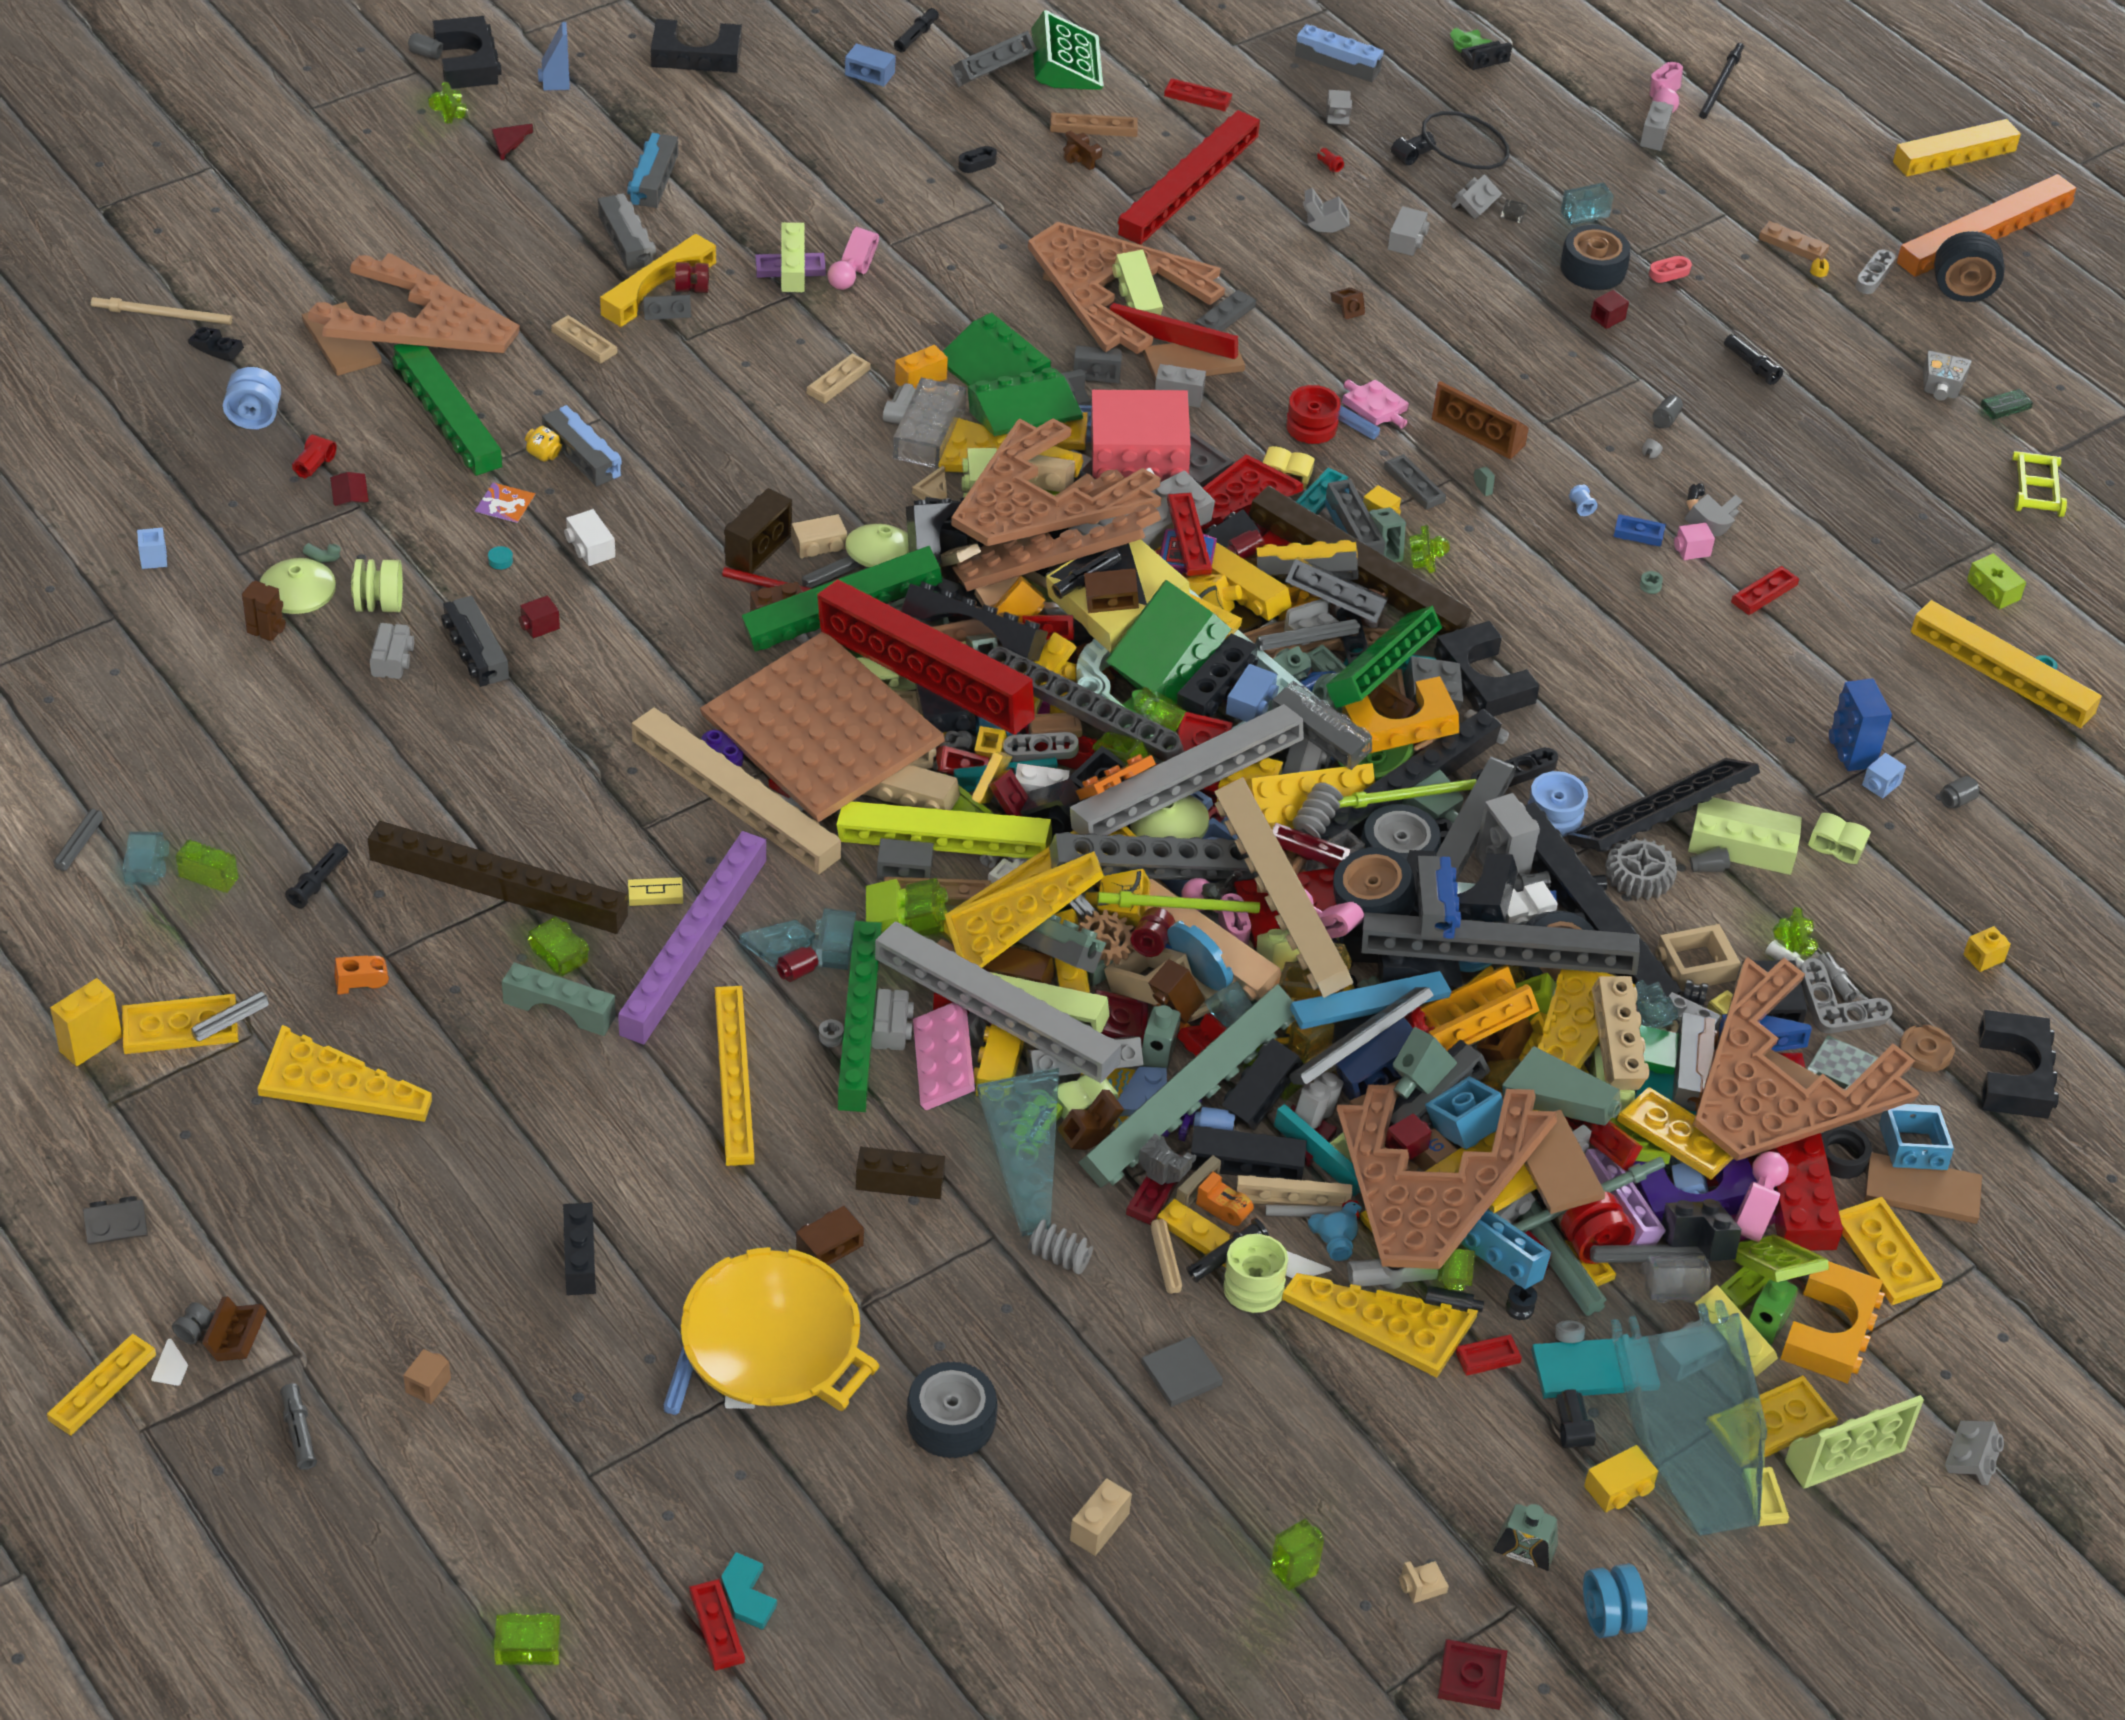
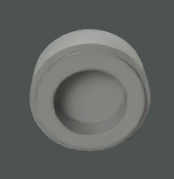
M1561 1321L1555 1326V1337L1557 1340L1565 1343L1581 1342L1585 1338V1326L1577 1321Z

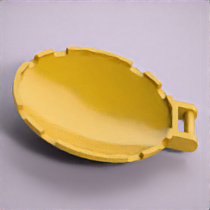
M771 1247L746 1250V1254L731 1259L727 1257L709 1268L697 1280L684 1303L681 1319V1338L689 1362L708 1385L723 1395L740 1402L760 1406H779L800 1402L816 1395L837 1410L844 1411L849 1405V1399L867 1377L874 1375L880 1368L874 1358L857 1348L860 1337V1316L857 1303H855L849 1292L848 1285L827 1264L803 1252L789 1249L788 1252L771 1251ZM851 1364H854L859 1370L840 1392L834 1389L832 1386Z

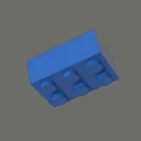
M1874 678L1845 682L1842 693L1839 695L1837 711L1834 712L1833 725L1829 730V740L1831 744H1834L1838 752V758L1843 762L1847 771L1867 769L1879 758L1892 713Z

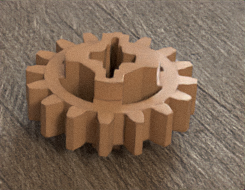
M1104 910L1102 915H1099L1097 911H1093L1091 917L1086 915L1083 922H1080L1078 931L1081 932L1082 928H1086L1088 930L1093 929V932L1098 933L1096 939L1106 943L1104 950L1101 952L1100 960H1104L1105 966H1109L1112 960L1116 965H1119L1121 958L1126 961L1129 954L1133 952L1134 948L1131 945L1130 938L1134 927L1133 925H1125L1126 917L1121 920L1118 919L1117 912L1110 916L1107 910ZM1123 940V945L1119 947L1120 941Z

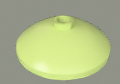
M887 524L864 525L853 530L847 536L846 551L856 562L870 568L909 553L908 533Z
M292 558L281 561L270 567L260 579V582L265 583L266 586L270 585L279 588L280 600L283 601L282 612L288 614H301L317 610L331 600L336 590L335 577L332 571L324 564L306 558Z
M1189 795L1131 823L1130 829L1137 837L1147 835L1160 838L1173 836L1175 838L1190 839L1199 837L1202 839L1209 828V813L1200 800Z

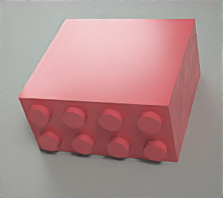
M1092 390V477L1097 479L1103 472L1117 469L1126 478L1141 468H1151L1154 474L1161 478V482L1184 470L1189 474L1191 443L1188 390Z

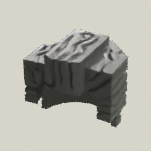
M1154 1133L1151 1139L1140 1149L1139 1162L1147 1172V1177L1163 1185L1164 1183L1179 1182L1192 1168V1163L1196 1160L1197 1156L1188 1152L1183 1157L1177 1155L1167 1145L1163 1136L1160 1137Z

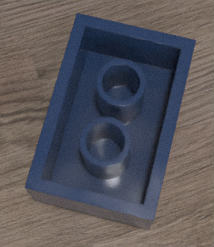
M1405 1018L1395 1022L1335 1064L1338 1078L1343 1081L1342 1091L1350 1101L1366 1094L1368 1085H1388L1402 1078L1393 1068V1063L1413 1030Z

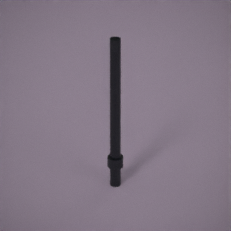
M1737 43L1734 50L1730 51L1727 56V63L1699 113L1700 118H1707L1732 69L1739 63L1744 49L1742 43Z

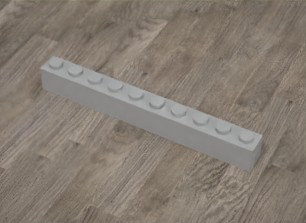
M1285 704L1266 712L1116 786L1110 787L1098 795L1071 806V828L1079 835L1095 833L1107 836L1304 740L1303 718Z
M895 921L875 940L876 960L1097 1082L1102 1083L1120 1064L1122 1044L1116 1042L1113 1038L1103 1035L1091 1026L1081 1023L1070 1017L1067 1013L1059 1011L1048 1005L1045 1001L1037 999L1026 993L1023 989L1015 987L999 976L993 975L977 964L971 963L955 952L949 951L933 940L916 933L911 928Z

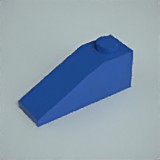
M1724 1014L1721 1017L1719 1037L1721 1035L1727 1014ZM1768 1015L1759 1022L1779 1038L1776 1045L1771 1048L1773 1051L1806 1048L1808 1046L1812 1030L1810 1024Z

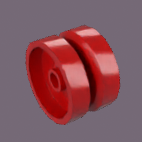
M1306 385L1297 388L1289 397V412L1286 419L1287 431L1298 441L1307 444L1328 442L1337 433L1338 417L1341 408L1340 398L1329 388L1319 385Z
M1605 1192V1199L1568 1209L1560 1223L1563 1233L1568 1241L1573 1244L1576 1254L1586 1264H1597L1590 1260V1248L1592 1246L1629 1245L1636 1233L1633 1223L1628 1215L1623 1212L1618 1199L1610 1192Z

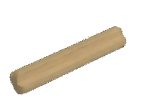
M1164 1219L1153 1220L1151 1222V1231L1166 1291L1169 1294L1180 1293L1182 1281L1167 1223Z

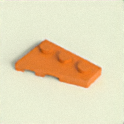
M1141 754L1126 760L1127 766L1120 769L1119 765H1116L1104 771L1106 776L1099 780L1097 776L1083 781L1084 787L1076 790L1079 799L1083 800L1098 795L1106 789L1121 783V780L1131 778L1156 765L1152 755L1142 758Z

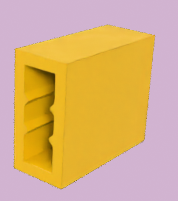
M98 978L50 1007L59 1051L76 1067L122 1038L115 995Z

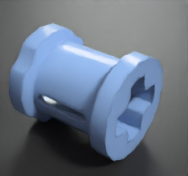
M1586 485L1573 487L1569 494V498L1576 504V510L1580 516L1592 514L1598 505L1596 500L1590 497V490Z

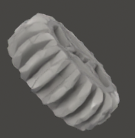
M1634 837L1631 842L1626 839L1625 842L1616 843L1615 847L1608 853L1605 864L1606 878L1610 880L1611 886L1617 887L1618 893L1626 892L1627 897L1630 895L1636 896L1637 900L1640 897L1649 900L1651 896L1658 899L1661 894H1666L1674 884L1677 874L1676 859L1672 857V852L1665 851L1664 845H1656L1655 840L1647 842L1645 837L1642 841H1638Z

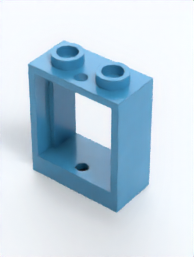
M1905 1104L1882 1112L1879 1126L1893 1167L1948 1170L1954 1147L1940 1106ZM1899 1132L1929 1134L1932 1145L1902 1143Z

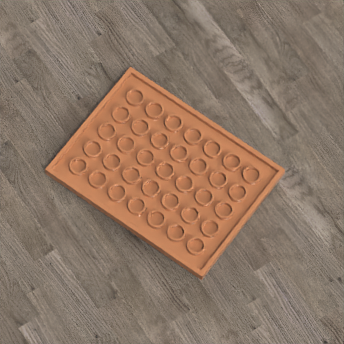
M823 632L700 707L701 714L717 730L724 732L744 755L818 823L945 742L943 733L836 640Z

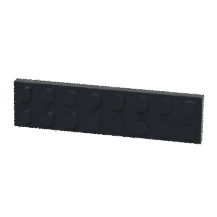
M1724 758L1568 833L1569 844L1578 845L1581 848L1596 849L1598 852L1610 850L1615 843L1625 842L1626 839L1630 840L1632 835L1638 832L1651 830L1652 825L1669 821L1677 813L1690 811L1692 806L1708 802L1712 799V796L1718 793L1729 792L1731 787L1751 781V777L1760 773L1758 763Z

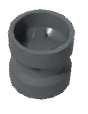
M192 1302L185 1309V1315L177 1318L172 1324V1330L182 1341L194 1345L201 1338V1332L209 1328L213 1315L205 1306Z

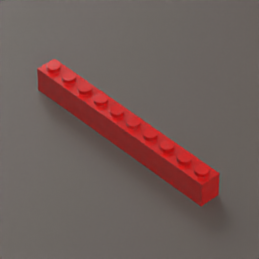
M1239 110L1232 116H1229L1221 126L1216 127L1210 136L1204 138L1199 146L1193 148L1189 155L1182 158L1178 165L1170 169L1167 175L1158 180L1149 191H1146L1137 202H1134L1125 213L1119 216L1117 222L1119 225L1118 235L1139 245L1143 244L1258 138L1260 119Z

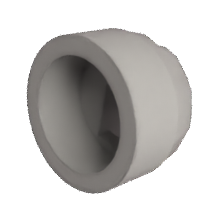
M1650 438L1645 441L1642 447L1644 456L1647 453L1650 454L1649 459L1656 458L1663 450L1661 444Z

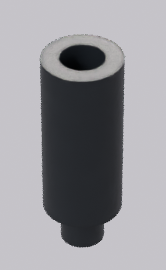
M1428 1285L1426 1304L1441 1306V1303L1452 1305L1451 1309L1467 1312L1468 1309H1473L1481 1313L1483 1311L1484 1301L1474 1299V1294Z

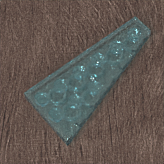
M1059 1068L978 1084L977 1087L1022 1236L1031 1235L1042 1219L1046 1220L1045 1229L1048 1230L1051 1226Z

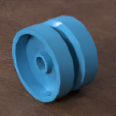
M1631 1563L1615 1565L1611 1568L1610 1572L1604 1567L1587 1570L1583 1578V1597L1587 1618L1594 1634L1601 1639L1618 1635L1620 1629L1625 1634L1644 1631L1648 1616L1647 1600L1640 1574L1635 1566Z

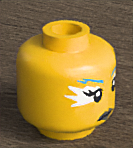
M539 426L535 430L532 428L525 437L527 442L526 451L542 462H546L549 459L554 460L562 449L560 436L545 426Z

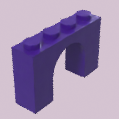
M1744 1158L1738 1161L1735 1159L1731 1160L1715 1176L1719 1186L1708 1193L1693 1194L1678 1189L1670 1182L1664 1168L1647 1175L1645 1180L1636 1184L1633 1182V1184L1662 1224L1665 1203H1676L1680 1200L1700 1202L1706 1199H1713L1719 1201L1729 1215H1735L1738 1213L1753 1181L1758 1183L1753 1175V1169L1748 1159ZM1635 1161L1633 1166L1638 1163L1640 1165H1643L1647 1162Z

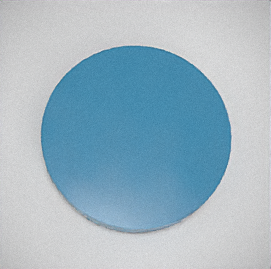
M1177 921L1168 929L1167 935L1172 949L1186 954L1192 975L1200 982L1217 991H1223L1233 982L1232 968L1225 966L1220 956L1223 952L1205 932L1195 925L1188 927L1184 925L1183 921Z

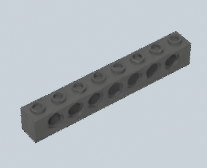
M1064 832L1055 834L1049 847L1052 869L1094 851L1104 876L1144 869L1149 879L1190 880L1202 878L1207 881H1226L1231 875L1235 874L1237 876L1235 882L1258 877L1257 872L1251 874L1244 860L1248 858L1247 854L1241 855L1235 841L1225 838L1215 840L1201 839L1199 837L1190 839L1175 838L1173 836L1160 838L1147 835L1133 837L1121 834L1106 836L1095 833L1079 835Z

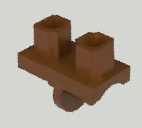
M1072 131L1066 132L1067 144L1063 148L1065 152L1064 160L1070 164L1077 161L1088 170L1094 169L1095 160L1102 157V147L1097 143L1090 146L1089 138L1084 133L1076 135Z

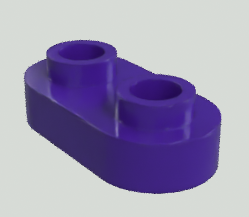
M710 730L703 734L702 740L718 753H722L726 759L736 766L741 767L743 765V752L724 732Z

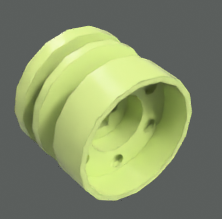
M356 559L351 578V593L355 611L363 612L365 601H367L368 612H374L376 601H380L382 612L401 611L403 595L401 560H383L380 571H376L375 561L369 559L366 571L364 560Z
M1247 1234L1237 1238L1229 1246L1223 1288L1226 1298L1232 1305L1240 1310L1256 1313L1273 1309L1282 1301L1288 1266L1287 1250L1283 1245L1270 1236Z

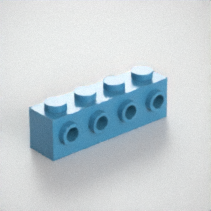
M1489 1208L1461 1242L1473 1254L1482 1258L1494 1269L1500 1271L1524 1289L1543 1280L1551 1255L1548 1249L1498 1214L1493 1213Z

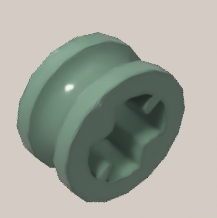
M1647 571L1641 576L1640 588L1646 593L1656 594L1661 591L1663 578L1655 571Z

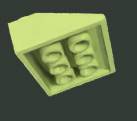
M1712 797L1710 801L1698 803L1688 852L1700 854L1719 846L1720 848H1727L1731 862L1791 875L1799 846L1802 817Z
M1920 1395L1882 1410H1873L1861 1418L1849 1419L1842 1425L1834 1428H1825L1813 1436L1798 1438L1790 1444L1785 1462L1802 1488L1805 1489L1905 1451L1924 1399Z

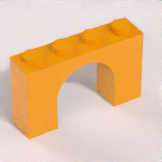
M1440 676L1415 682L1416 702L1420 711L1408 718L1389 719L1379 715L1374 710L1368 696L1362 701L1342 706L1343 720L1347 728L1365 742V747L1361 751L1365 754H1370L1459 733V713Z
M1828 1261L1829 1270L1810 1274L1803 1295L1840 1309L1849 1318L1852 1327L1844 1332L1828 1333L1793 1321L1780 1360L1848 1384L1852 1373L1858 1375L1863 1358L1858 1356L1859 1351L1865 1353L1870 1336L1865 1335L1866 1330L1872 1331L1878 1315L1872 1312L1874 1308L1879 1310L1885 1293L1879 1291L1883 1280Z

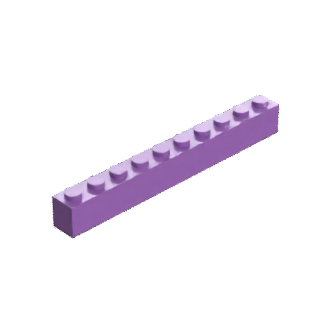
M744 831L740 833L619 1012V1036L643 1045L646 1043L765 864L766 839Z

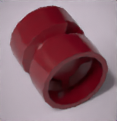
M676 262L675 292L688 293L693 289L695 293H708L709 263H695L694 266H691L689 262ZM692 273L697 274V282H691Z
M1160 907L1147 909L1130 938L1134 950L1145 957L1160 955L1169 940L1167 935L1168 929L1176 923L1173 915Z

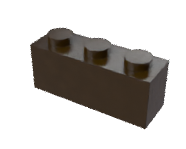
M860 1146L856 1167V1190L941 1200L945 1173V1156Z

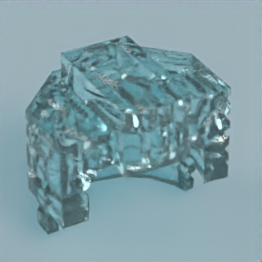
M1644 980L1638 981L1635 984L1637 989L1636 1010L1640 1012L1641 1025L1661 1029L1673 1024V1020L1678 1018V1011L1671 998L1667 997L1659 981L1649 986L1645 984Z

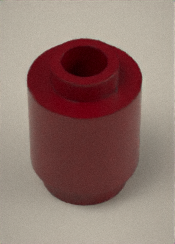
M1248 530L1229 540V546L1226 549L1246 560L1257 554V548L1263 547L1265 543L1258 530Z
M800 947L779 957L776 969L782 979L792 982L813 972L815 967L818 966L819 960L811 947Z

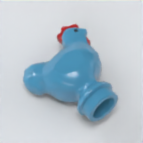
M1348 1200L1342 1204L1343 1209L1341 1211L1328 1215L1316 1213L1312 1214L1308 1219L1310 1231L1318 1233L1321 1239L1327 1243V1252L1330 1258L1335 1261L1347 1260L1352 1255V1240L1357 1236V1219L1359 1218V1212L1362 1210L1358 1201Z

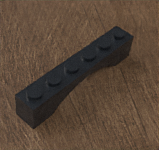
M921 581L920 585L910 583L901 612L929 622H936L956 615L971 616L991 629L1004 648L1027 659L1039 661L1048 634L1047 631L1039 629V623L1027 619L1025 623L1018 621L1019 616L1004 612V615L998 614V608L983 604L981 608L976 606V600L964 596L962 600L955 598L956 593L942 589L940 593L934 590L935 585Z

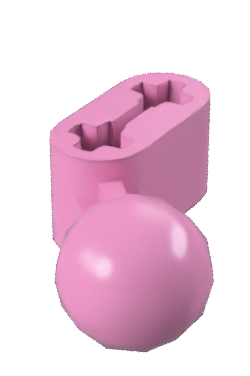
M1668 62L1653 72L1651 76L1650 96L1653 98L1652 101L1674 105L1673 112L1679 106V96L1676 91L1681 87L1683 70L1681 64Z
M859 227L854 228L844 251L842 261L833 263L828 270V281L834 288L839 290L850 288L855 282L856 272L862 274L867 272L879 242V234Z
M1202 878L1190 879L1184 884L1181 897L1204 899L1201 894L1202 886L1210 882ZM1234 893L1226 894L1220 899L1243 901L1242 897ZM1212 910L1218 913L1220 927L1246 945L1249 944L1251 922L1248 912Z
M1304 889L1312 905L1314 906L1312 895L1306 889ZM1354 902L1330 906L1323 912L1314 907L1331 939L1345 936L1364 920L1363 910Z
M1771 1151L1760 1154L1753 1162V1175L1758 1183L1754 1181L1751 1183L1734 1220L1742 1229L1741 1235L1756 1242L1761 1240L1780 1197V1193L1773 1189L1775 1186L1782 1184L1789 1173L1788 1163L1785 1158L1779 1153Z

